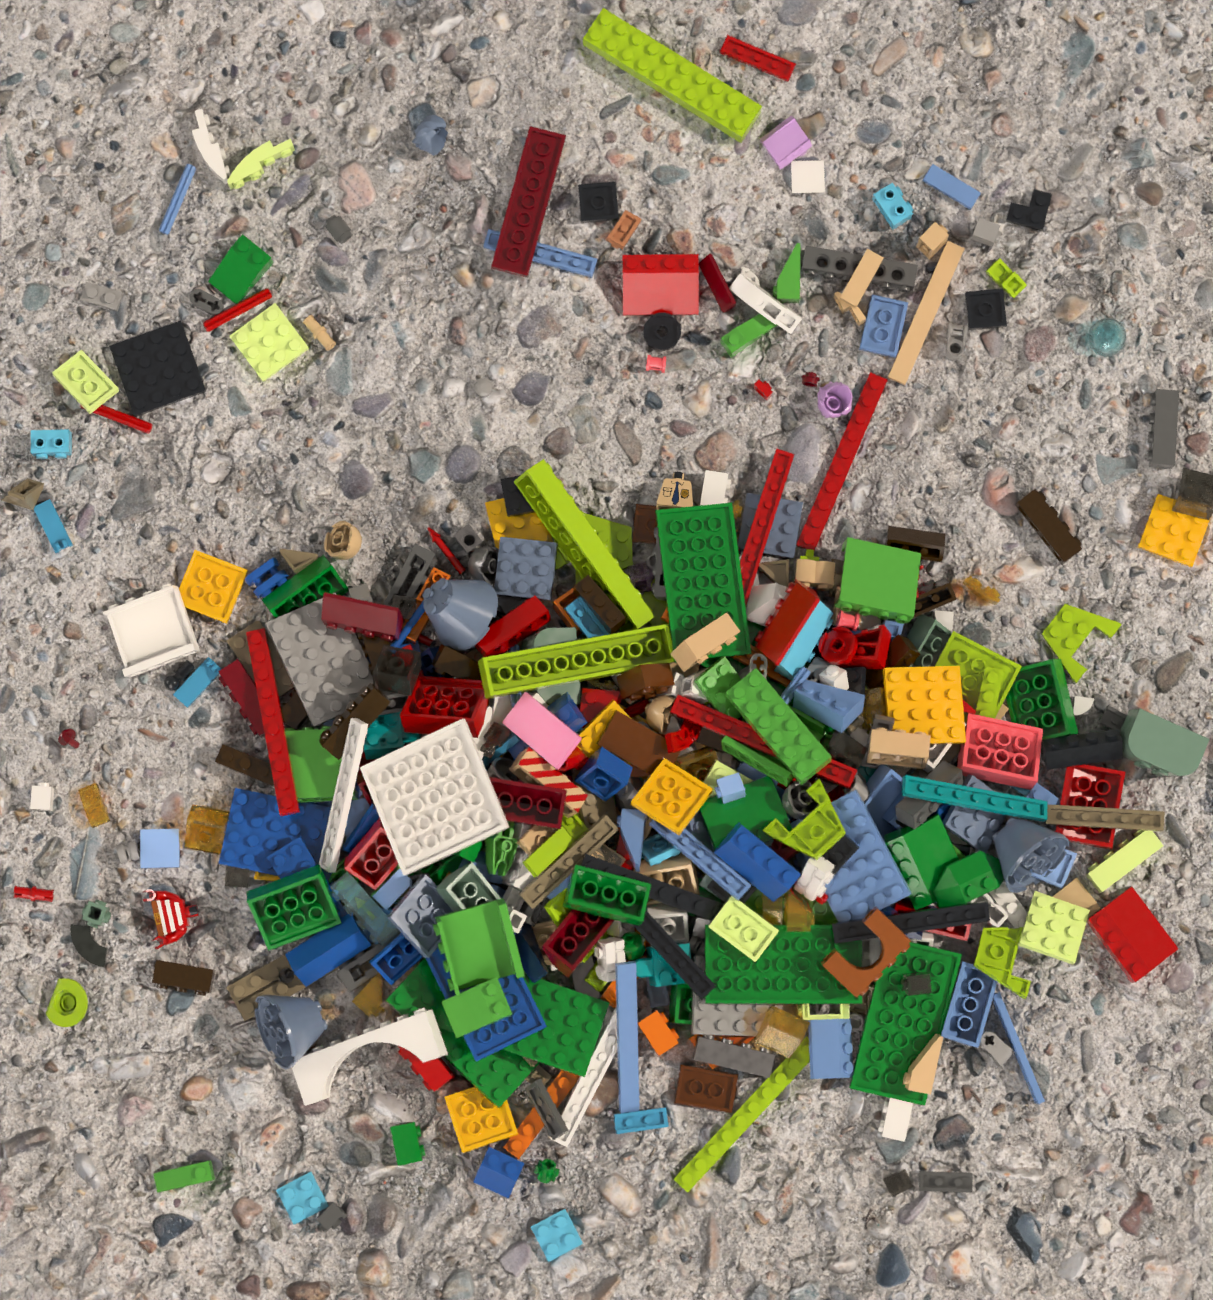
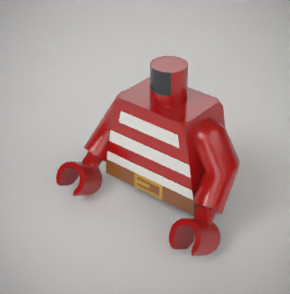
M144 890L142 893L147 892L149 898L143 899V901H151L158 936L152 939V941H159L160 944L155 949L177 942L187 932V928L190 927L189 918L199 916L197 904L186 907L185 900L181 899L177 894L169 891Z

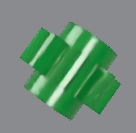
M545 1159L543 1161L539 1160L534 1173L538 1174L537 1179L540 1182L549 1183L551 1181L555 1182L560 1169L556 1168V1163L553 1160Z

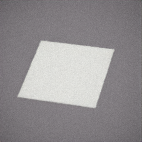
M824 160L791 162L792 193H825Z

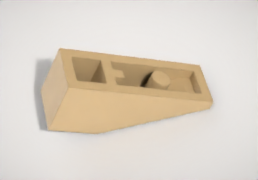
M940 1034L933 1036L911 1064L908 1073L905 1072L903 1084H905L906 1089L931 1094L943 1036Z

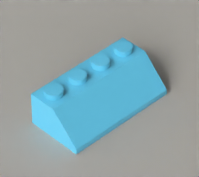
M821 601L815 607L779 666L777 665L774 670L791 681L802 666L804 667L806 661L811 662L815 655V652H813L815 645L819 646L824 629L829 630L834 621L831 619L833 612Z

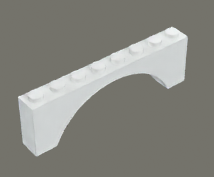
M425 1008L416 1010L411 1017H408V1014L397 1017V1022L391 1023L390 1020L379 1024L380 1028L376 1030L374 1027L362 1030L363 1034L360 1036L355 1033L346 1036V1041L341 1042L338 1039L330 1042V1047L325 1049L323 1046L312 1049L313 1053L308 1055L306 1052L292 1067L304 1105H310L330 1098L332 1081L342 1062L352 1052L368 1043L384 1042L401 1046L415 1054L423 1063L447 1055L448 1053L433 1009L425 1011Z

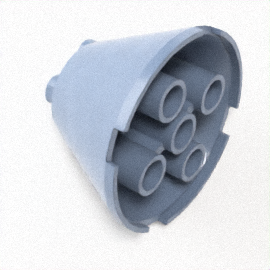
M441 578L423 592L424 610L441 644L455 651H464L476 645L489 631L488 625L492 616L496 617L498 608L497 594L495 589L486 581Z
M1012 817L1006 822V826L1001 831L993 835L992 839L994 840L1005 885L1009 891L1018 893L1027 890L1026 886L1031 883L1037 885L1042 881L1031 876L1032 874L1029 871L1031 868L1032 872L1042 875L1048 869H1055L1066 855L1065 848L1066 845L1067 847L1069 846V840L1063 834L1028 820ZM1047 871L1044 877H1047L1053 871Z
M261 995L255 1000L256 1003L258 1002V1008L254 1009L255 1018L263 1043L268 1052L272 1051L276 1056L274 1061L283 1069L292 1068L321 1036L324 1030L327 1029V1023L322 1019L320 1013L322 1010L321 1005L317 1000L313 1001L309 997Z

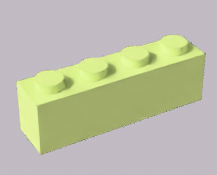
M1136 831L1134 833L1135 838L1131 841L1126 839L1118 845L1120 849L1115 853L1111 850L1103 856L1105 860L1102 863L1098 864L1095 862L1088 868L1090 872L1086 876L1099 893L1106 890L1164 846L1153 831Z

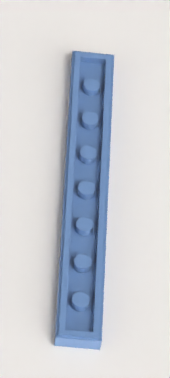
M635 961L615 963L620 1113L640 1111Z

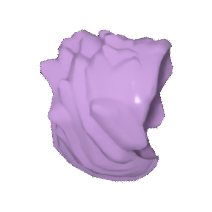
M829 382L824 387H820L817 393L818 409L822 416L825 418H838L841 415H847L851 411L853 397L847 385L842 384V382Z

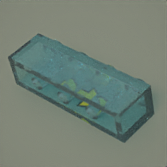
M348 871L330 886L332 889L330 894L337 901L340 899L343 901L345 911L350 916L354 914L358 918L356 923L363 931L367 928L371 933L369 938L376 945L379 943L383 945L399 931L390 922L384 911Z

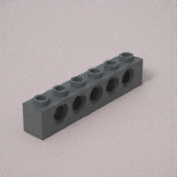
M806 245L801 272H805L807 276L823 275L825 279L830 280L840 278L848 283L854 273V268L858 266L863 255ZM883 259L878 270L882 271L883 275L881 277L874 275L869 286L875 284L880 285L879 287L883 289H891L893 287L898 288V291L901 292L913 291L918 264ZM824 260L827 266L819 267L817 261ZM842 263L845 265V269L840 271L835 265ZM893 273H899L901 275V279L894 280L891 275Z

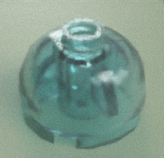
M1103 318L1095 322L1088 333L1091 350L1103 357L1118 354L1126 342V331L1123 325L1118 320L1112 318Z

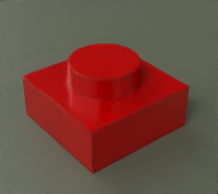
M758 379L753 385V389L766 401L772 396V387L766 381L762 382Z

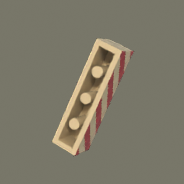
M530 747L519 753L509 769L524 783L567 790L563 815L567 818L577 814L588 797L579 786L572 783L566 775L556 770Z

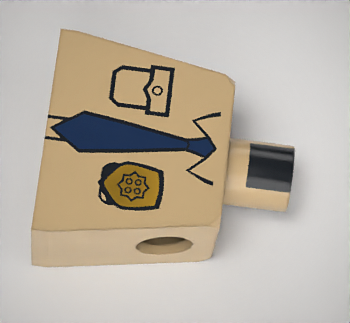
M677 471L673 473L672 479H664L657 500L656 510L693 506L691 482L684 480V473Z

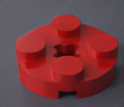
M846 627L832 628V631L823 634L819 641V651L822 657L832 665L849 664L858 648L857 638ZM839 642H841L842 646L839 649H836L834 646L838 645Z

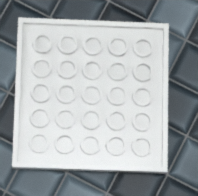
M465 719L452 723L360 767L404 876L509 828Z

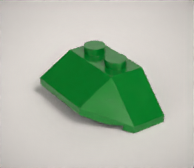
M978 850L947 865L933 889L938 907L965 904L999 888L1004 881L999 859Z

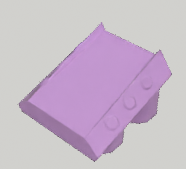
M792 116L760 138V142L780 170L791 164L798 156L806 154L807 150L812 147L810 139H808Z

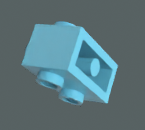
M893 182L873 194L872 200L892 230L910 220L913 215L911 204L908 201H904L901 189L898 186L895 187Z
M69 429L31 430V454L36 456V459H47L48 456H55L57 459L67 458V456L72 455L71 431Z

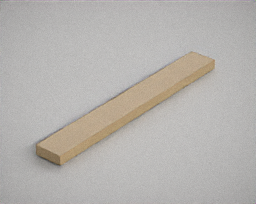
M947 241L889 373V379L903 385L906 384L965 248Z

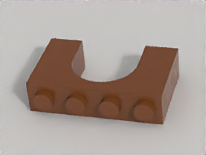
M876 906L862 921L880 938L882 950L879 958L869 966L858 967L848 962L834 948L821 961V964L856 998L859 995H864L869 989L868 985L872 981L876 982L883 975L882 971L886 967L890 968L896 962L897 955L900 952L902 954L905 953L910 947L909 943L911 940Z

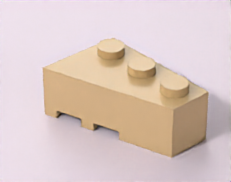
M725 613L685 639L671 655L682 671L685 672L695 664L703 663L711 653L713 655L723 649L721 646L724 644L728 646L737 640L735 636L740 630L728 613Z

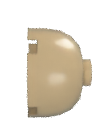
M339 521L332 526L334 528L332 532L326 534L324 549L335 559L349 560L359 552L362 536L359 530L346 521Z
M662 695L647 704L645 708L646 720L652 730L663 735L666 734L670 719L674 716L670 714L676 698Z

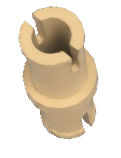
M309 315L304 319L303 324L313 333L314 339H318L327 351L336 345V342L326 332V328L321 326L313 315Z

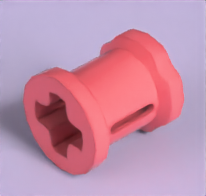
M647 355L646 371L657 370L665 373L667 356L660 358Z
M840 610L836 619V627L843 626L856 631L859 624V614L851 615Z

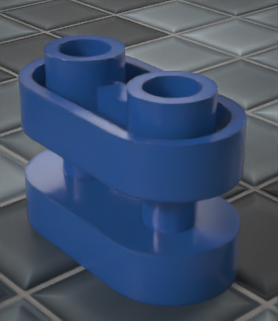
M275 557L265 562L244 579L249 586L256 585L257 588L253 592L257 598H265L274 588L280 587L288 581L289 575L284 569L281 571L276 569L280 563ZM271 573L272 577L263 583L261 579Z

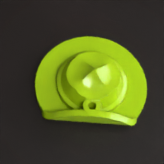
M58 979L46 1010V1016L52 1023L60 1027H71L78 1024L84 1018L88 1007V998L82 985L73 979Z

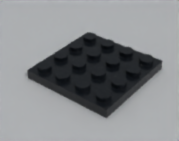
M181 320L109 346L134 417L207 392Z

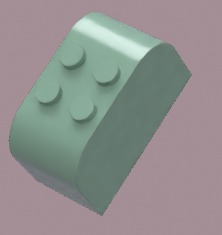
M576 627L546 628L536 632L523 641L521 651L576 641ZM580 682L527 691V693L537 692L548 706L566 692L569 693L576 706L581 704Z
M1140 708L1128 711L1120 731L1123 740V756L1135 762L1134 766L1141 769H1151L1152 774L1160 777L1162 775L1186 776L1193 773L1198 768L1210 740Z

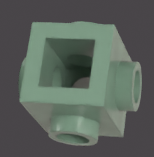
M96 899L95 903L89 901L88 904H85L82 911V919L88 921V926L98 929L99 925L104 927L105 923H109L112 913L109 912L110 908L106 907L107 903ZM96 911H100V912H101L99 918H96V917H95V912H96Z

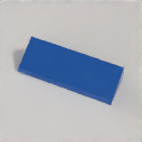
M350 912L341 918V924L320 931L285 955L293 973L307 987L372 944Z
M401 933L370 961V964L390 985H393L423 956Z

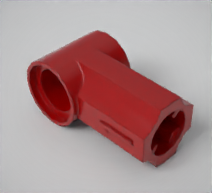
M576 746L558 771H566L571 768L579 770L585 765L589 757Z

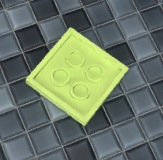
M276 303L229 336L263 382L309 350V347Z
M1034 891L1018 946L1074 964L1090 910Z

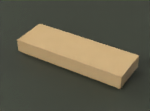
M867 249L840 299L857 308L884 257Z

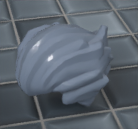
M429 115L424 118L415 130L416 137L412 140L413 144H416V147L420 150L427 151L433 156L437 155L444 148L446 136L448 135V132L445 130V120L436 115Z

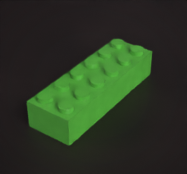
M757 668L726 692L727 699L787 770L792 773L800 785H803L831 762V755Z

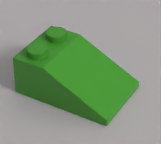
M497 977L470 988L458 996L455 995L442 1001L456 1039L512 1015Z

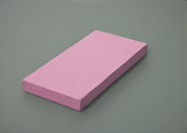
M527 692L522 695L502 722L558 770L582 739Z

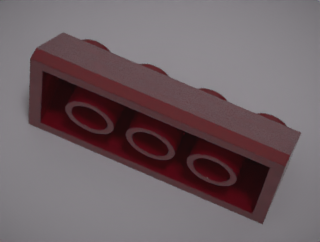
M324 592L321 620L327 628L332 630L341 628L351 634L359 632L369 638L378 636L387 642H392V640L398 641L404 622L399 608Z
M489 777L507 821L561 829L567 790Z
M572 909L543 944L542 949L552 965L569 978L615 920Z

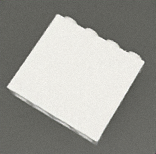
M171 584L163 585L159 591L145 592L142 594L143 597L138 599L136 597L125 600V604L120 606L119 604L111 605L107 611L103 612V615H107L125 667V669H122L124 677L131 678L200 652L177 586H171Z

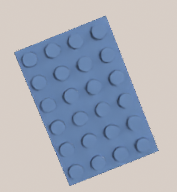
M857 789L832 801L831 803L846 835L860 847L833 876L832 880L825 884L827 888L825 894L828 895L827 901L838 922L863 919L875 906L881 910L911 895L912 893ZM797 819L791 822L790 824L792 829H794L802 820ZM802 853L807 862L811 857Z

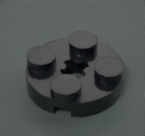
M656 313L646 321L643 328V336L650 348L657 351H667L674 348L679 342L681 326L671 314ZM660 327H664V330L668 331L667 334H664V337L657 334Z

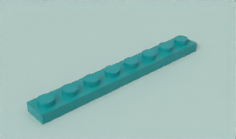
M909 775L902 777V796L1041 822L1047 820L1048 801Z

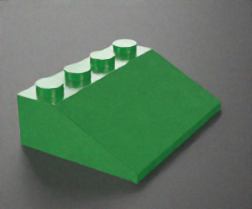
M1050 659L1021 667L1006 696L1011 722L1043 729L1042 740L1078 734L1061 659Z
M765 776L744 784L745 797L725 804L716 795L707 798L701 806L700 812L714 850L738 822L763 843L774 839L766 835L763 829L775 818L789 832L792 830L772 778Z
M939 813L928 817L916 829L906 826L884 835L885 844L912 893L909 895V898L915 910L936 902L933 889L937 885L941 874L947 865L959 860Z
M320 864L246 892L247 903L268 951L341 924V919Z

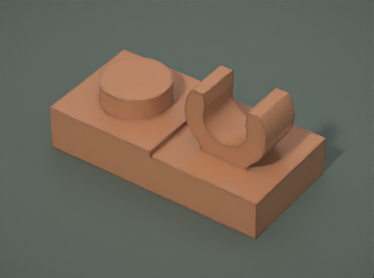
M625 210L606 241L610 242L612 247L623 250L642 219Z

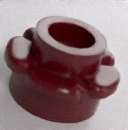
M806 372V374L801 376L803 379L802 384L808 387H816L817 382L820 381L817 374L813 372Z

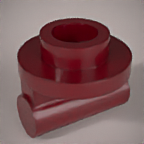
M65 729L60 733L58 742L61 745L69 744L75 749L80 745L74 739L76 732L73 729Z

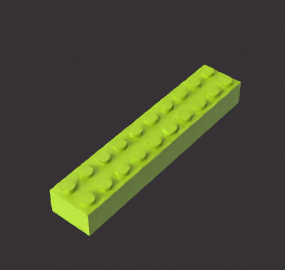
M604 8L583 37V45L740 143H742L761 114V105Z
M543 459L514 481L515 485L556 543H558L580 577L583 579L589 575L626 617L625 624L618 629L619 632L639 629L653 619L655 616L651 607L641 598V593L634 588L629 576L620 568L617 559L612 557L607 545L600 540L595 528L588 523L583 511L579 510L576 506L574 498L564 489L562 481L555 476L552 467Z
M664 624L484 657L478 661L485 698L489 699L623 674L642 664L674 663V658L671 655L673 648L669 626Z

